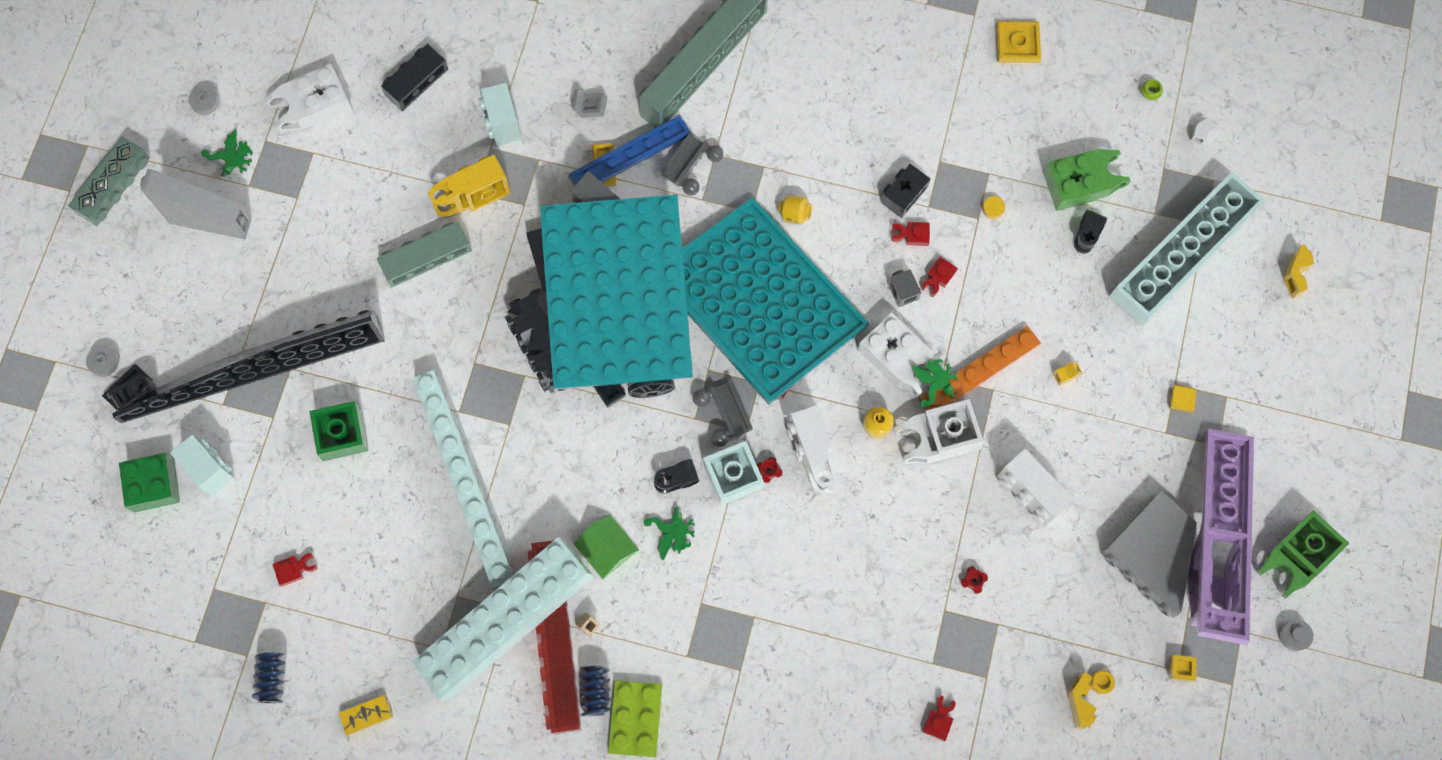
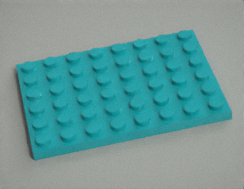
M678 194L540 206L554 390L693 378Z
M753 197L682 248L688 316L768 405L782 396L869 326V322Z

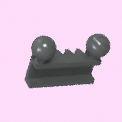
M690 132L662 170L661 176L679 187L682 186L685 194L693 196L698 193L700 185L696 179H687L689 173H692L694 166H697L699 159H702L704 153H706L710 161H720L724 155L723 149L719 145L710 146L706 141L703 143Z
M731 379L716 388L711 387L709 390L697 389L693 393L692 400L699 407L706 406L710 399L713 398L718 412L725 423L726 431L716 429L711 434L710 439L714 446L723 447L730 438L733 439L753 430Z

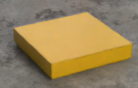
M997 21L998 63L1041 62L1039 21Z

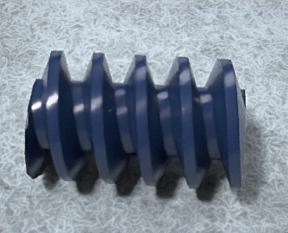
M267 652L255 655V659L261 663L254 665V669L260 671V673L254 674L253 678L260 682L252 685V688L259 692L252 694L251 697L258 700V703H283V700L276 698V695L283 693V690L278 689L277 686L284 684V681L277 677L285 674V671L278 669V666L286 664L285 661L279 659L280 656L286 654Z
M603 666L579 667V669L586 671L579 675L580 679L586 680V682L580 684V688L587 690L580 694V698L587 700L580 704L581 708L587 709L586 712L581 713V716H603L604 713L611 711L610 707L604 706V703L611 701V698L604 696V693L609 692L610 688L603 686L604 683L610 681L609 678L603 677V674L609 672L610 669Z

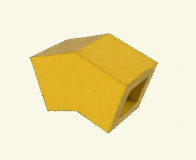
M1070 362L1053 373L1059 386L1083 374L1077 362Z

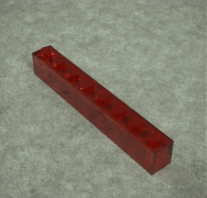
M553 541L531 543L532 550L528 551V561H531ZM566 601L535 627L536 634H541V643L537 644L539 658H543L544 667H540V676L542 682L546 681L547 690L542 692L544 706L548 705L549 715L545 716L546 729L551 730L552 735L582 731L568 603Z

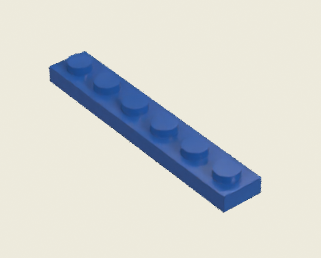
M679 115L569 173L568 178L575 186L589 171L603 183L684 140L691 131Z

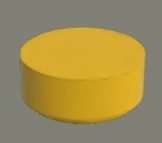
M997 196L988 197L982 207L984 215L990 219L1000 218L1005 211L1004 201Z
M1099 670L1092 674L1093 678L1090 684L1092 685L1091 689L1095 693L1104 695L1114 689L1115 679L1109 671Z

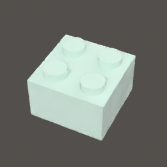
M507 83L481 89L483 97L479 98L490 139L495 138L497 146L522 140Z
M191 435L170 452L198 487L212 497L234 479L229 473L232 470L231 467L217 455L218 452L203 438L197 439L194 435Z
M746 441L703 458V465L720 505L763 489L764 481Z

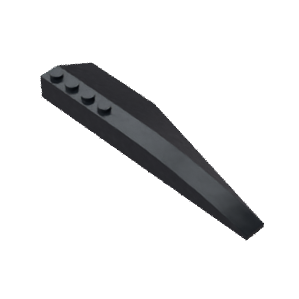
M363 310L356 316L349 318L341 317L330 324H318L314 326V329L308 331L299 330L292 333L291 336L223 358L151 391L120 412L112 413L113 418L122 424L384 342L385 339L378 316L374 310Z

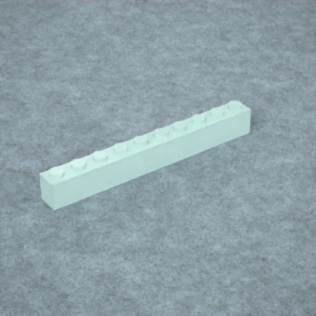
M432 370L412 379L491 587L495 591L514 574L439 378L435 371Z

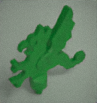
M237 130L227 135V139L224 141V148L227 152L219 151L209 155L210 152L203 149L201 151L202 156L210 161L222 159L226 162L222 167L223 172L220 174L222 177L230 174L236 167L243 174V171H247V169L243 168L242 164L250 166L252 162L251 159H243L247 157V153H250L251 156L253 154L246 141L244 144L240 141L235 152L237 148Z
M941 359L927 360L928 365H925V368L930 370L933 375L929 371L922 370L915 365L911 366L914 377L918 378L919 382L931 383L928 387V401L922 400L920 402L922 408H927L935 401V393L940 388H942L945 395L949 394L951 399L955 397L953 394L954 388L949 380L958 379L956 377L957 372L949 375V371L952 369L949 363L946 364V370H942V366L939 365V362H943Z
M674 507L672 524H664L654 517L644 520L645 526L649 527L652 523H655L662 533H668L662 536V540L659 541L660 547L658 552L661 553L662 561H664L667 552L672 547L674 538L673 552L678 550V554H680L686 547L689 548L691 546V542L689 544L686 543L687 538H685V535L690 534L692 537H695L693 535L695 531H689L687 527L695 526L696 524L692 523V519L687 524H684L682 513H679L678 507Z

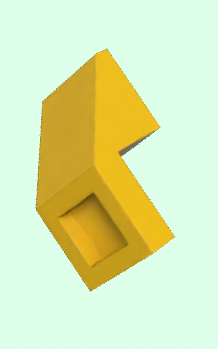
M1305 244L1301 245L1293 253L1283 278L1292 299L1301 296L1308 290L1306 278L1301 273L1306 272L1315 264L1313 254L1307 249Z
M1086 672L1078 675L1067 694L1075 727L1078 730L1085 729L1086 727L1090 728L1097 717L1094 715L1097 708L1081 698V696L1085 697L1092 687L1090 681L1093 677Z

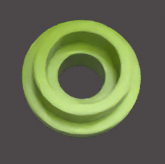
M1155 79L1146 81L1141 87L1143 97L1151 101L1159 99L1163 93L1162 84Z

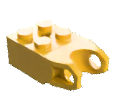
M495 155L485 156L471 166L460 168L458 172L435 184L428 192L433 208L440 217H449L468 209L474 212L511 194L506 175ZM437 190L445 191L437 199H434L433 195ZM450 204L449 210L445 212L438 209L439 205Z

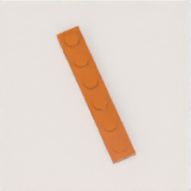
M1027 325L959 370L956 374L958 379L949 380L954 388L953 394L955 397L951 399L949 394L945 395L942 388H940L935 393V401L925 408L926 411L954 403L1037 348L1041 342ZM928 391L919 397L918 400L920 402L922 400L928 401Z

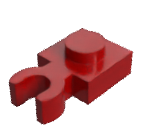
M908 222L907 227L898 223L892 225V230L899 231L900 235H892L891 241L900 242L903 239H907V245L929 246L930 223Z
M940 256L927 273V276L931 279L923 283L921 290L924 291L927 286H931L934 289L931 297H935L939 291V285L945 288L956 274L958 268Z
M307 553L302 556L300 561L294 555L273 563L279 586L283 587L304 579L302 574L304 571H316L318 569L317 565L307 566V561L313 559L314 555Z
M941 695L936 702L938 711L930 710L922 733L945 742L954 718L948 716V713L955 708L956 701L952 700L950 706L946 708L942 704L944 696Z

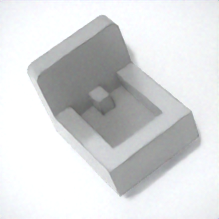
M575 89L571 108L582 118L604 116L607 96L604 93L584 94L580 89Z

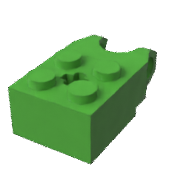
M1097 149L1049 161L1043 171V175L1056 211L1098 201V199L1108 197L1118 189L1128 186L1131 182L1130 177L1113 175L1106 167V165L1118 159L1119 155H1121L1120 150Z
M1313 510L1266 556L1263 566L1257 573L1261 576L1273 568L1285 571L1289 582L1281 596L1286 599L1294 591L1308 585L1350 543ZM1310 542L1315 544L1313 549L1309 546Z

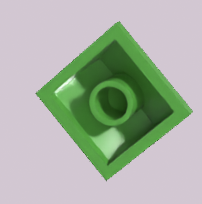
M611 515L590 524L574 543L576 548L603 580L639 551Z

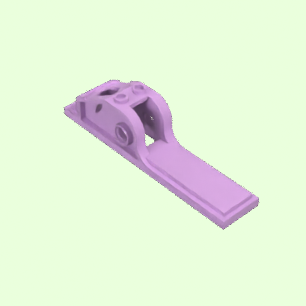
M1208 429L1205 439L1202 522L1199 535L1193 545L1188 572L1187 597L1190 607L1191 626L1198 627L1197 636L1247 645L1250 641L1254 437ZM1214 539L1234 543L1226 560L1224 577L1213 575V559H1211ZM1214 603L1221 609L1211 607V604Z

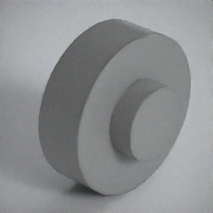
M199 86L191 91L189 104L196 113L208 115L218 108L219 97L211 87Z
M98 346L92 349L86 358L87 368L93 374L100 377L109 376L114 373L119 364L117 354L106 346Z
M1291 620L1285 623L1280 630L1281 642L1289 650L1301 651L1307 649L1313 642V631L1302 620Z

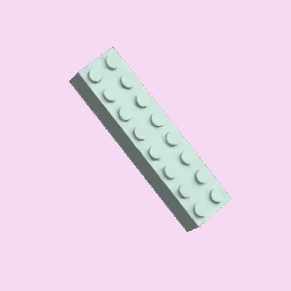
M1231 172L1114 289L1109 297L1143 327L1259 209L1265 200Z
M558 537L414 659L412 663L438 699L450 701L593 579L594 575L567 541Z

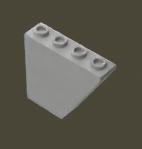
M147 169L145 176L142 177L140 182L141 191L169 224L246 239L252 219L240 202L152 169Z
M1161 490L1111 542L1102 554L1109 565L1117 567L1123 572L1122 576L1129 583H1135L1141 589L1140 592L1148 600L1152 599L1158 605L1161 613L1173 618L1182 612L1197 522Z

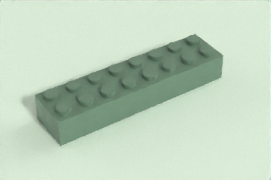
M723 0L720 9L717 12L711 13L707 23L696 30L690 42L686 41L683 44L680 53L676 57L670 58L666 68L654 76L650 86L644 87L639 94L640 117L655 128L671 120L767 13L768 0Z

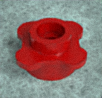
M769 457L762 463H757L764 483H769L771 479L782 476L783 471L779 468L775 457Z
M973 566L968 567L965 578L961 580V585L964 588L972 589L975 594H979L982 592L983 584L988 581V575L976 570Z

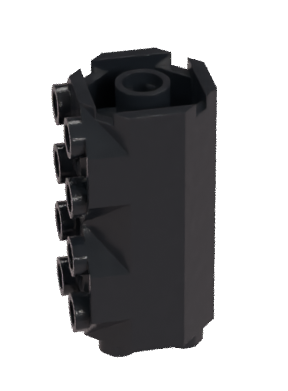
M541 288L532 290L529 296L511 301L509 303L510 309L507 311L508 315L505 316L511 333L513 336L515 335L522 353L528 352L526 354L528 363L533 373L538 372L536 376L544 392L549 390L550 393H554L546 291L542 292Z

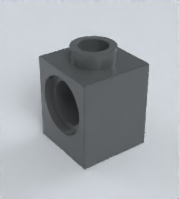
M911 269L907 271L898 270L891 275L888 286L898 308L919 300L922 292Z

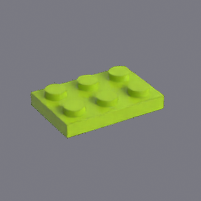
M615 680L608 754L657 757L663 684Z

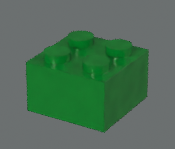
M356 401L309 411L316 453L322 461L368 451L361 408Z
M167 453L119 462L125 508L135 513L180 503L174 459Z

